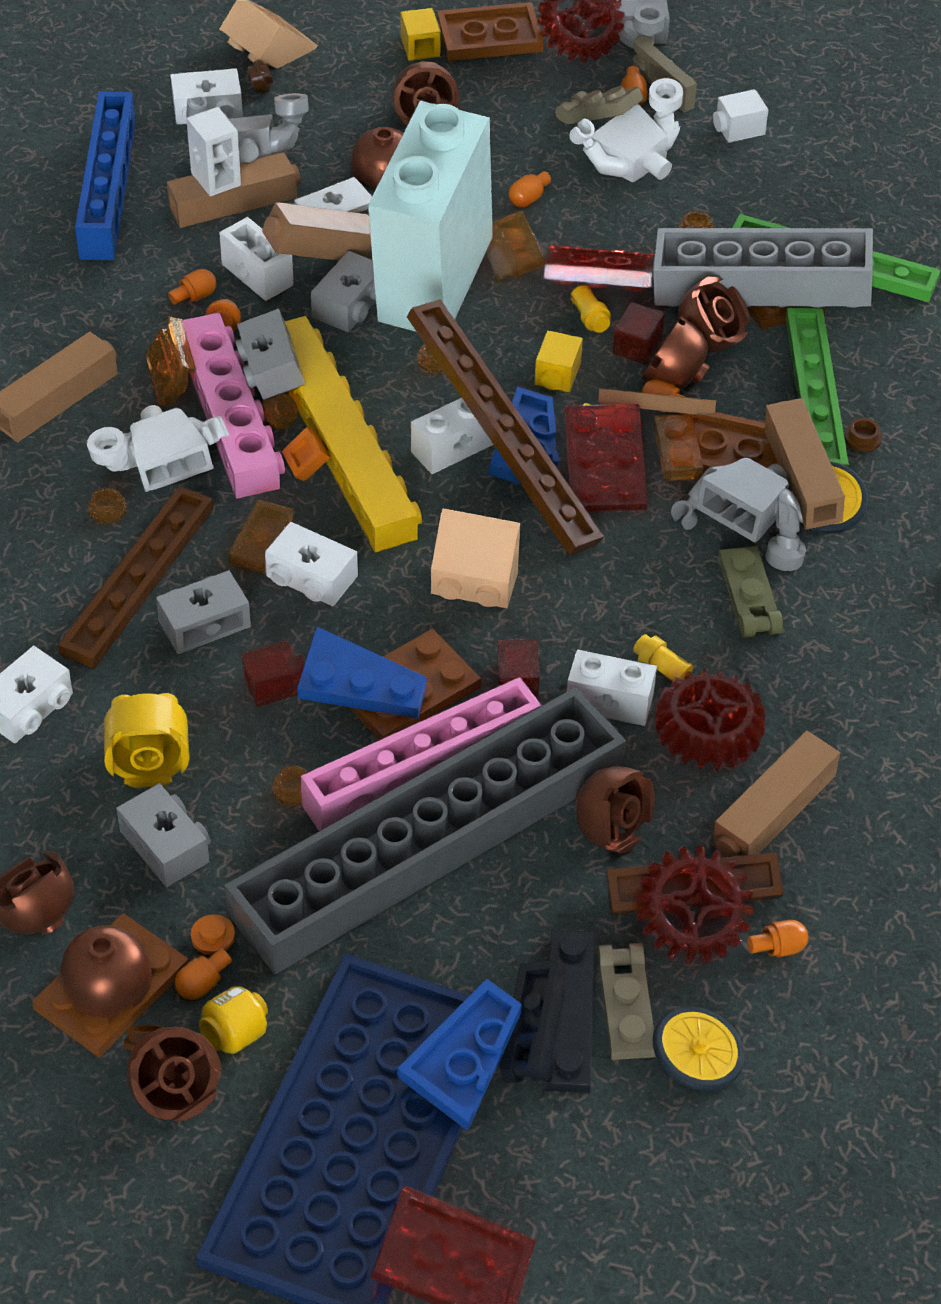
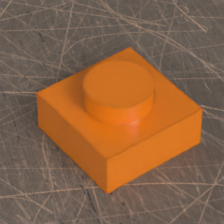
M306 427L281 451L295 478L302 481L308 480L331 457L317 431Z

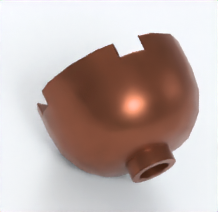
M424 61L411 64L401 71L394 82L392 93L395 112L406 126H408L420 101L432 104H448L458 108L460 99L456 82L450 73L436 63Z
M378 127L362 134L352 148L351 175L361 185L363 182L366 185L372 186V190L375 191L404 133L389 127Z
M707 277L691 287L684 294L678 308V319L683 317L703 333L707 340L708 351H722L737 344L747 336L748 332L744 333L745 325L750 323L746 304L739 292L733 286L728 289L719 283L723 280L719 277Z
M680 317L672 328V332L664 340L642 375L641 379L645 382L658 379L674 384L675 387L683 390L691 381L698 385L710 367L704 363L708 353V345L703 333L692 323Z
M613 766L596 771L585 781L576 794L575 810L578 826L590 842L607 850L623 854L632 851L643 836L633 835L642 825L643 821L651 822L655 804L653 783L650 779L642 776L643 772L627 767ZM619 827L624 828L625 833L619 834Z
M43 852L47 860L35 863L29 857L14 865L0 876V925L3 928L17 934L30 935L38 932L49 934L63 924V916L68 912L75 893L71 875L57 852Z
M99 925L86 929L71 941L63 953L60 977L64 992L70 998L71 1004L77 1011L92 1017L111 1018L120 1015L119 1010L127 1008L131 1004H133L134 1008L142 1002L150 989L152 971L144 945L133 933L117 926Z
M162 1027L146 1034L134 1046L127 1062V1083L134 1100L147 1113L157 1118L185 1121L202 1113L214 1100L218 1091L216 1087L219 1082V1074L221 1075V1063L215 1048L204 1036L184 1027Z

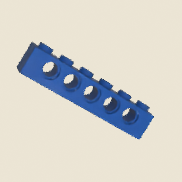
M98 92L75 225L80 260H115L136 127L132 92Z

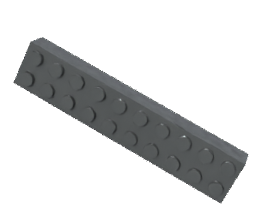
M574 687L225 884L227 915L273 974L276 975L575 800L579 789L596 771L613 766L624 767L627 741L588 699Z

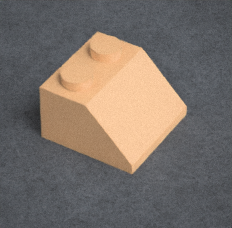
M236 0L220 27V30L230 37L227 41L230 45L241 52L249 51L250 54L247 58L252 62L259 60L261 66L269 64L278 69L315 50L318 46L280 16L250 0Z
M443 508L431 567V594L440 595L449 600L461 599L477 602L485 607L497 606L508 608L518 575L520 523Z

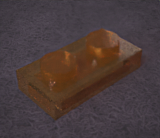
M692 414L654 416L653 427L664 480L700 479L704 468Z
M258 499L228 553L229 564L266 574L265 551L285 527L295 520L294 509Z

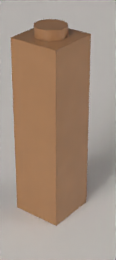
M285 152L258 158L251 163L242 162L240 163L241 185L213 196L208 195L193 175L166 181L169 208L179 228L272 205L275 202L297 198V185L301 183L298 167L296 164L291 165Z
M275 202L262 229V233L275 253L339 261L347 251H351L373 260L369 215Z
M89 331L1 390L0 430L18 443L118 374L117 354L114 347L108 341L101 340Z
M803 398L766 405L765 433L778 465L782 466L786 471L789 483L788 489L794 493L800 503L805 530L843 522L845 495Z
M806 731L715 821L712 845L716 848L717 852L723 858L760 854L836 776L841 752L809 731Z

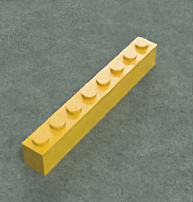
M306 316L285 321L305 385L291 389L288 393L305 425L317 431L331 456L326 463L374 552L417 540L418 524L422 523L419 506L415 501L410 502L403 478L400 475H395L387 450L382 451L379 447L377 433L373 425L366 424L362 406L358 400L354 401L352 399L346 377L339 376L333 354L331 352L326 353L319 329H313Z

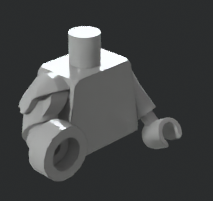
M612 0V4L595 5V24H613L615 39L620 40L628 47L634 48V40L640 35L652 37L654 43L667 44L670 20L667 0Z
M292 93L275 97V113L282 117L283 121L277 127H273L272 114L228 119L238 132L240 163H251L258 158L286 152L293 148L300 131L298 125L301 124L303 115L309 111L308 96ZM204 97L200 98V107L191 105L190 99H187V117L207 111V100Z
M742 458L730 465L710 467L688 493L691 497L687 501H678L672 506L671 514L674 521L687 514L681 522L685 530L692 529L697 524L698 518L695 509H698L755 543L759 541L776 520L779 534L772 537L768 542L765 554L766 561L772 567L782 571L797 570L804 562L806 547L797 535V532H800L799 522L804 523L801 506L794 493L788 490L789 483L786 471L778 464H772L765 468L750 458Z

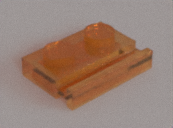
M523 210L492 222L493 237L486 250V255L498 283H502L503 278L510 275L516 278L546 265Z
M169 316L167 318V329H160L145 353L158 403L166 406L173 405L179 395L185 392L188 385V373L196 371L182 319Z

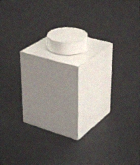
M755 89L718 97L717 112L713 114L715 129L723 133L728 143L765 135L768 108Z

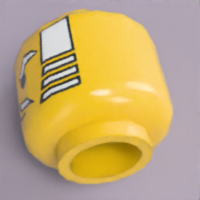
M240 986L231 987L203 1006L202 1019L199 1021L200 1032L216 1051L222 1050L225 1053L235 1054L264 1035L267 1027L266 1015L268 1014V1008L258 993H251Z

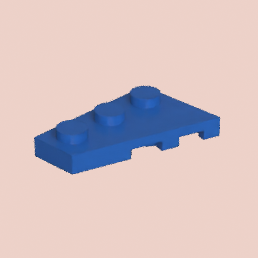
M517 387L512 404L558 469L560 460L559 451L556 450L555 443L556 424L553 398ZM495 449L487 474L521 485L498 450Z
M317 627L297 688L298 699L418 719L427 689V677Z
M486 979L398 1067V1078L468 1131L521 1015L522 1004Z

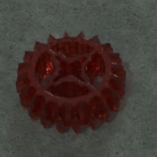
M543 0L540 3L538 12L541 15L537 19V25L543 26L540 32L541 37H550L547 46L550 48L556 45L558 47L557 56H561L564 52L569 53L568 58L570 62L575 59L576 55H579L581 62L584 63L587 62L589 55L596 61L600 58L601 53L604 55L609 54L612 46L617 45L620 40L618 33L624 30V24L620 21L625 18V12L618 10L622 5V0H574L572 6L565 8L564 11H557V6L566 0ZM605 26L604 32L601 35L589 38L588 35L591 29Z
M704 668L700 676H696L688 671L686 676H684V680L675 677L671 687L664 688V691L661 693V699H659V703L656 705L655 728L656 733L660 734L661 745L669 746L668 750L671 757L682 753L684 765L692 761V759L696 760L699 770L705 766V763H712L715 770L718 771L724 761L732 769L738 759L747 762L751 751L756 752L760 746L766 729L765 706L761 705L760 693H751L750 682L738 684L737 674L730 678L724 677L721 669L716 675H709Z
M686 846L678 849L677 859L670 852H665L661 857L663 866L652 862L648 870L653 877L642 876L639 885L648 892H639L635 896V902L648 906L638 910L636 913L637 920L651 921V923L643 928V935L650 936L656 932L659 937L654 942L653 948L659 950L667 943L671 946L667 956L671 960L675 959L680 950L684 951L685 964H691L694 961L696 952H698L703 964L709 963L712 960L711 949L719 958L725 957L728 954L726 944L736 948L741 943L737 933L746 934L750 929V925L742 918L751 917L754 914L753 907L741 903L751 899L753 896L752 890H739V886L747 879L746 875L742 873L733 877L730 872L734 869L736 863L730 860L724 867L718 863L721 858L720 851L715 850L711 857L706 859L703 846H697L693 858H691ZM683 873H691L686 890L672 891L670 895L661 894L664 883L670 878ZM707 877L720 887L727 902H724V897L715 896L708 890L706 884ZM694 891L695 897L700 900L698 904H703L695 919L694 912L689 910L691 906L687 907L685 904ZM662 908H665L666 912L675 914L680 918L683 926L682 933L669 924ZM718 915L727 916L726 923L721 931L708 937L698 938L703 919H716Z

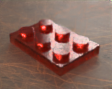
M549 245L544 279H551L552 283L558 285H570L573 281L587 282L588 286L594 288L608 287V284L622 285V288L625 290L641 291L644 287L651 288L654 254Z
M639 404L564 406L568 485L587 512L647 510L648 503Z
M404 1185L399 1192L370 1278L432 1304H517L536 1240Z

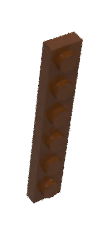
M181 486L175 490L60 641L58 648L61 656L95 669L212 512L213 498Z

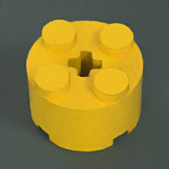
M170 693L159 695H119L112 700L111 708L104 718V762L107 771L113 777L115 773L124 778V784L135 788L153 787L159 783L164 786L172 782L174 774L180 770L182 774L187 769L189 764L187 716L174 695Z

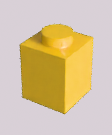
M432 8L401 12V39L408 61L440 57V29Z
M547 330L536 358L535 385L543 386L550 390L570 392L581 364L583 338Z

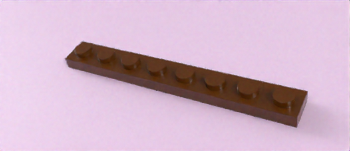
M439 299L412 307L406 317L567 553L572 555L597 545L604 537L442 300Z

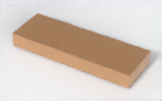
M599 389L598 402L605 405L696 415H712V413H715L716 400Z

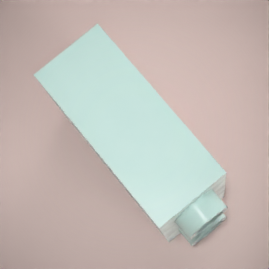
M419 102L368 204L378 322L416 331L406 317L411 308L439 299L442 300L453 318H456L493 237L490 117L461 111L448 104Z

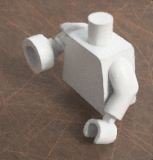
M670 78L656 80L649 88V104L657 111L654 115V120L637 104L625 114L615 116L595 132L593 123L588 119H582L578 123V127H574L570 131V140L574 144H583L585 146L583 151L601 174L623 177L631 182H635L650 172L656 178L662 180L669 174L672 168V163L665 158L667 150L672 147L680 130L678 121L674 122L673 111L680 108L682 104L683 88L680 83Z
M152 405L146 407L141 412L140 421L130 426L131 432L123 434L122 431L113 427L98 429L88 438L87 447L92 461L106 466L111 471H124L138 467L144 490L147 492L214 469L208 445L219 441L221 437H228L230 435L221 416L202 422L194 417L188 418L179 408L162 412L159 406Z

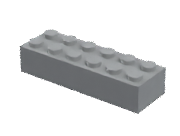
M658 228L653 270L655 305L677 307L680 305L684 294L691 287L707 277H719L723 279L719 282L727 289L733 286L739 292L746 307H871L873 228Z

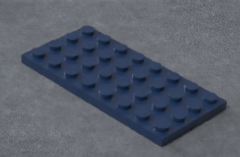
M345 953L196 1257L197 1267L297 1304H387L463 1130V1127L398 1078V1067L470 995Z

